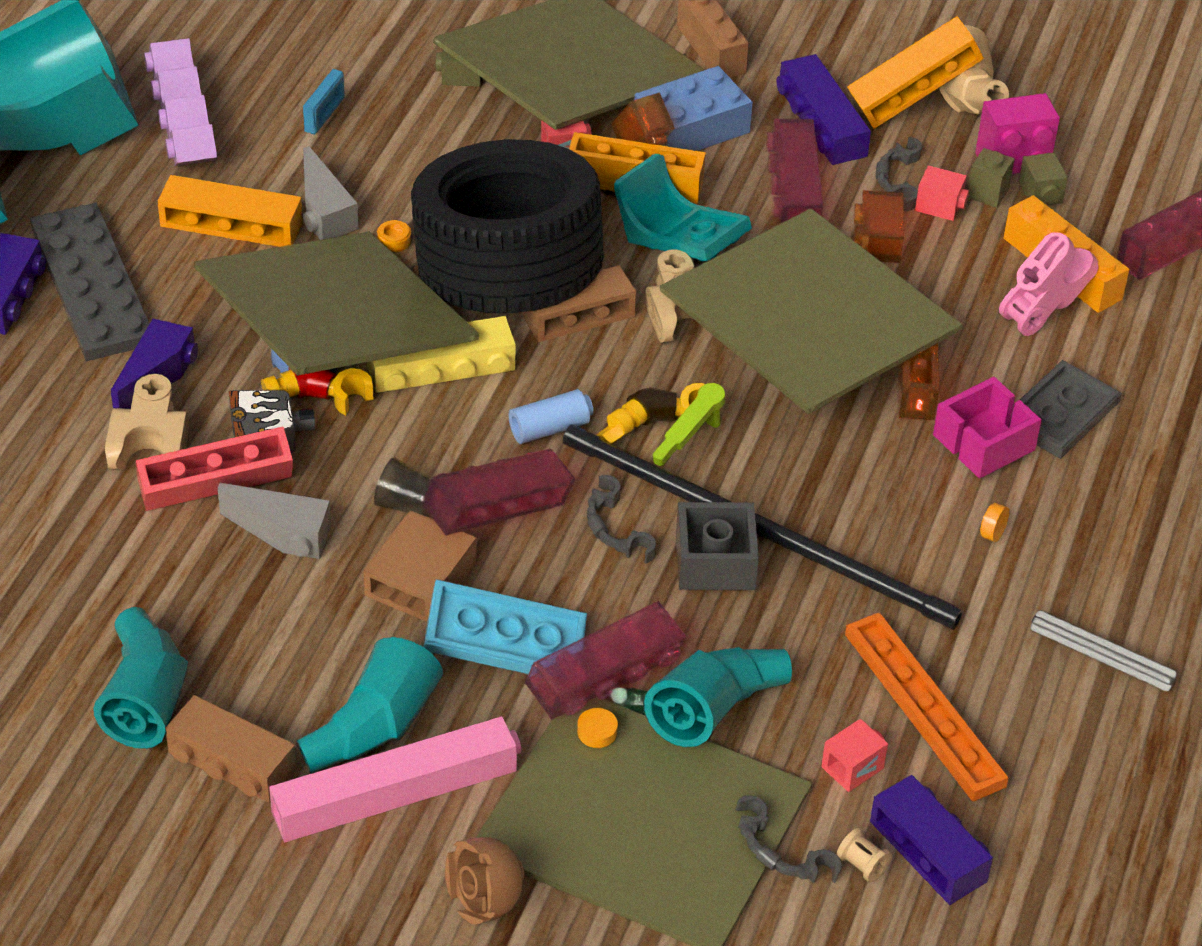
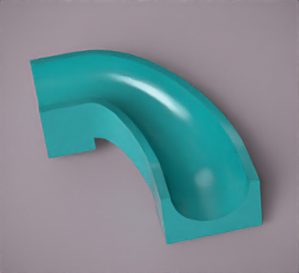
M61 0L0 32V151L46 150L72 143L79 155H82L139 126L112 48L80 0ZM0 193L1 224L7 221L8 217Z

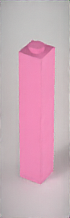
M501 716L269 786L271 812L285 843L516 772L517 754L521 753V744L515 730L509 731Z

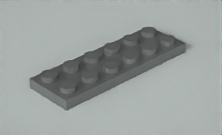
M97 202L31 217V229L35 239L40 240L42 255L46 257L47 268L85 361L134 350L149 326V322Z

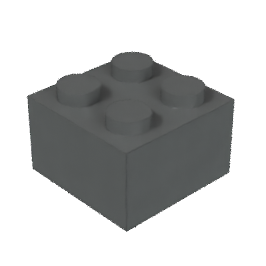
M678 502L676 547L679 590H755L759 556L754 503Z

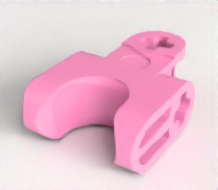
M1053 232L1046 235L1020 266L1016 277L1018 284L1009 291L1001 302L999 313L1005 319H1014L1018 323L1017 329L1024 336L1033 335L1043 327L1047 318L1055 309H1063L1069 306L1094 277L1098 270L1096 257L1086 249L1074 248L1070 238L1062 233Z

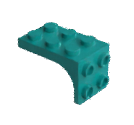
M653 154L614 183V190L629 243L662 251L677 249L684 251L691 258H696L699 261H709L752 229L749 216L700 206L683 197L669 177L663 155Z

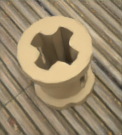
M861 828L852 830L843 839L837 850V856L842 862L848 860L863 872V878L869 883L876 881L886 871L893 856L888 849L881 850L866 838L865 831Z

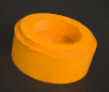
M387 221L378 227L377 239L391 252L403 251L411 244V228L402 221Z
M993 503L988 507L980 528L982 538L997 542L1001 538L1009 519L1008 507L998 503Z
M591 708L579 716L577 735L583 744L592 748H603L615 741L618 721L612 712L603 708Z

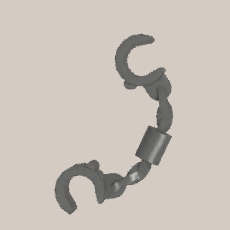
M908 137L907 148L910 150L904 149L899 143H896V147L888 150V153L882 156L876 165V179L884 189L885 194L891 197V202L900 197H906L903 200L902 211H910L916 207L918 190L907 182L896 186L887 182L889 177V161L898 159L906 165L917 162L921 157L922 143L914 137Z
M609 475L599 476L598 487L610 490L611 492L592 489V495L588 499V526L596 538L600 539L604 544L615 548L616 551L625 553L627 558L630 557L633 548L637 546L646 547L645 563L651 562L656 552V541L652 535L634 530L627 539L613 538L608 534L609 530L601 516L596 515V509L601 506L615 507V504L620 499L621 489L620 482L615 477Z
M752 795L743 796L738 799L736 811L750 810L757 814L755 817L741 816L738 825L741 834L746 837L747 846L756 854L757 860L772 871L776 869L784 875L810 879L813 883L818 875L817 865L823 864L831 869L832 882H836L842 868V863L834 852L825 849L811 850L807 855L805 863L798 866L782 862L780 855L766 845L762 847L758 840L754 838L757 830H765L768 822L766 803Z

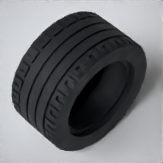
M504 139L480 142L458 148L440 156L423 169L413 184L411 203L419 276L430 289L449 304L484 313L535 311L557 305L576 296L592 283L602 268L604 252L600 181L595 169L585 158L568 148L534 140Z

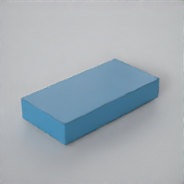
M332 69L303 105L304 132L315 135L345 98L344 74L342 71Z

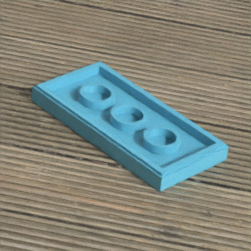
M436 579L433 586L423 647L431 653L576 685L580 676L587 613Z

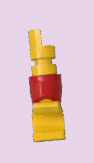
M288 368V371L280 373V378L276 379L273 375L261 379L263 390H284L289 393V398L297 395L299 399L310 396L329 400L333 396L335 408L345 416L349 411V395H360L365 401L374 400L371 376L362 369L357 368L345 369L339 372L338 375L329 370H323L298 376Z

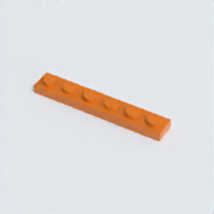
M878 612L846 625L845 636L971 801L974 802L1007 788L1009 777L881 613Z

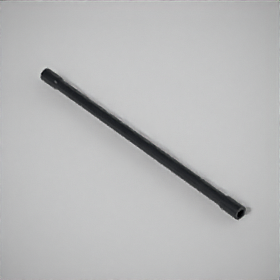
M571 424L564 433L563 444L590 457L603 460L688 502H732L609 444L599 436L574 424ZM755 513L756 533L911 607L919 611L923 616L952 630L958 626L963 615L962 608L934 595L921 592Z

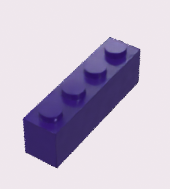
M814 54L781 62L780 76L776 80L778 91L788 100L792 112L799 116L805 131L812 135L820 153L825 154L831 165L868 157L871 131L818 56Z

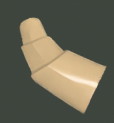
M964 25L975 39L984 59L939 87V90L947 103L958 113L966 111L980 114L982 113L984 101L1009 98V90L1002 81L993 79L994 71L991 52L985 33L974 26Z

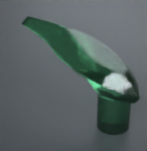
M615 688L609 694L612 700L620 706L646 715L644 700L647 691L636 688Z

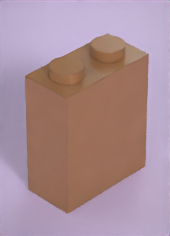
M409 511L365 567L364 595L427 622L433 586L436 579L461 585L477 562V537L437 522L431 517Z

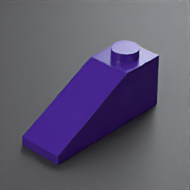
M152 319L111 388L113 408L131 409L135 384L143 376L149 374L163 375L172 384L184 375L189 364H194L198 355V344L194 343L193 327Z

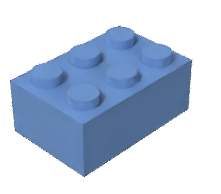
M719 66L636 93L634 98L633 125L650 144L698 151L750 133L753 102Z

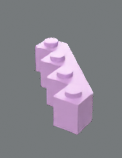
M189 38L150 43L149 52L144 53L147 72H153L154 81H151L153 99L159 100L161 109L158 110L160 127L167 130L168 139H165L168 159L173 158L175 166L215 161L217 152L212 124H209L205 97L201 95L197 66L193 64Z

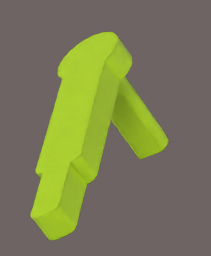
M707 383L700 387L696 399L666 432L665 440L653 453V462L655 464L663 466L676 450H681L705 421L714 428L720 426V408L725 404V391L721 385Z

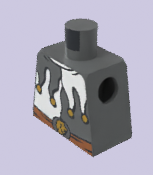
M284 390L229 391L234 438L284 427L290 451L293 453L296 450L295 432L315 430L313 408L291 410L289 393Z

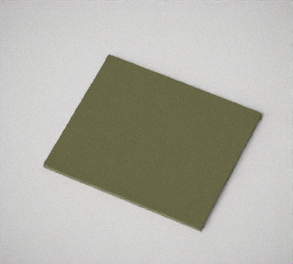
M548 0L435 36L433 39V43L555 130L632 103L636 93L705 70L602 0Z
M811 208L660 285V291L807 414L816 411L961 331L963 325Z
M370 231L194 261V268L297 376L479 340V333Z
M573 687L568 692L566 699L476 838L491 837L508 845L521 861L524 875L691 946H724L767 869V866L757 860L756 854L749 849L746 837L741 834L738 827L741 816L755 817L757 814L750 810L736 811L738 799L743 796L752 795L766 803L768 808L765 830H757L754 838L758 840L762 847L766 845L776 852L808 793L811 792L812 782L710 741H705L695 747L674 745L664 740L655 732L648 722L647 716ZM591 708H603L615 715L618 721L617 737L612 744L603 748H592L580 741L577 735V723L579 716L584 711Z

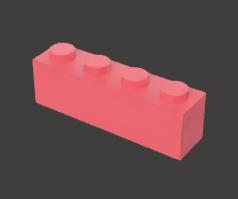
M284 427L136 460L137 479L146 511L217 495L219 483L252 487L292 477L293 459Z

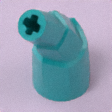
M131 607L121 612L115 620V630L123 644L121 648L123 659L96 700L93 711L96 722L109 737L129 747L147 749L155 747L164 738L166 733L165 727L172 719L187 674L188 661L180 655L169 633L160 629L144 609Z
M389 637L378 640L374 644L370 657L347 704L332 716L328 724L296 740L310 773H315L346 760H356L392 739L401 740L443 676V668L436 657L424 647L403 638Z
M736 647L707 653L698 650L656 682L646 693L644 710L648 722L657 734L674 745L681 747L701 745L707 741L714 729L737 702L750 697L755 691L790 683L792 677L790 656L785 649H742Z

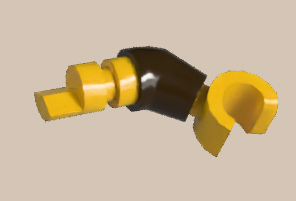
M693 383L686 386L680 398H676L677 394L675 392L650 387L641 389L628 396L627 402L621 408L616 409L607 416L608 426L596 435L603 441L614 444L633 431L634 427H638L641 424L648 425L653 421L674 420L675 416L679 418L696 399L700 387L704 384Z

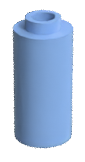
M579 389L510 409L509 423L516 441L519 444H524L566 431L571 424L578 427L588 424L590 415H593V405L587 394L583 395Z

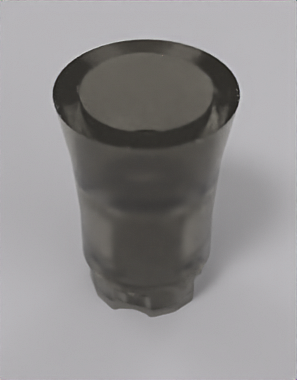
M393 457L386 464L377 483L374 505L405 513L413 511L448 525L458 508L461 494H459V491L449 488L448 484L431 478Z

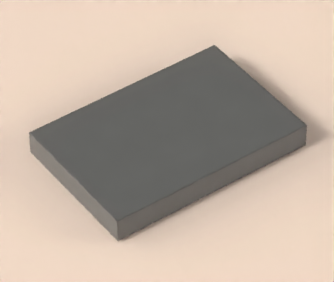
M1062 360L1020 400L1042 419L1036 445L1061 459L1120 402L1122 393Z

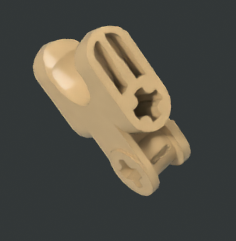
M677 249L667 250L659 255L657 268L660 274L656 278V286L647 287L645 290L648 314L660 343L675 341L674 330L677 322L682 319L692 318L660 291V285L695 268L690 256L684 251Z
M149 374L141 377L135 384L131 409H112L105 443L107 469H125L129 457L138 450L154 449L165 454L186 449L189 432L188 412L174 411L173 402L171 401V382L165 376Z

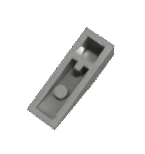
M309 146L303 148L306 205L303 220L307 229L310 232H314L320 240L339 237L358 230V203Z
M219 483L218 499L221 515L282 553L320 559L331 528L329 500Z

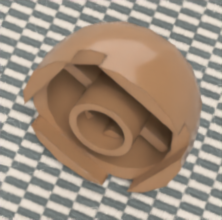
M491 837L469 838L454 843L453 845L457 846L456 850L449 852L446 857L445 878L450 898H459L466 910L457 911L459 915L470 924H482L494 921L507 914L518 903L522 892L524 868L521 861L508 845Z

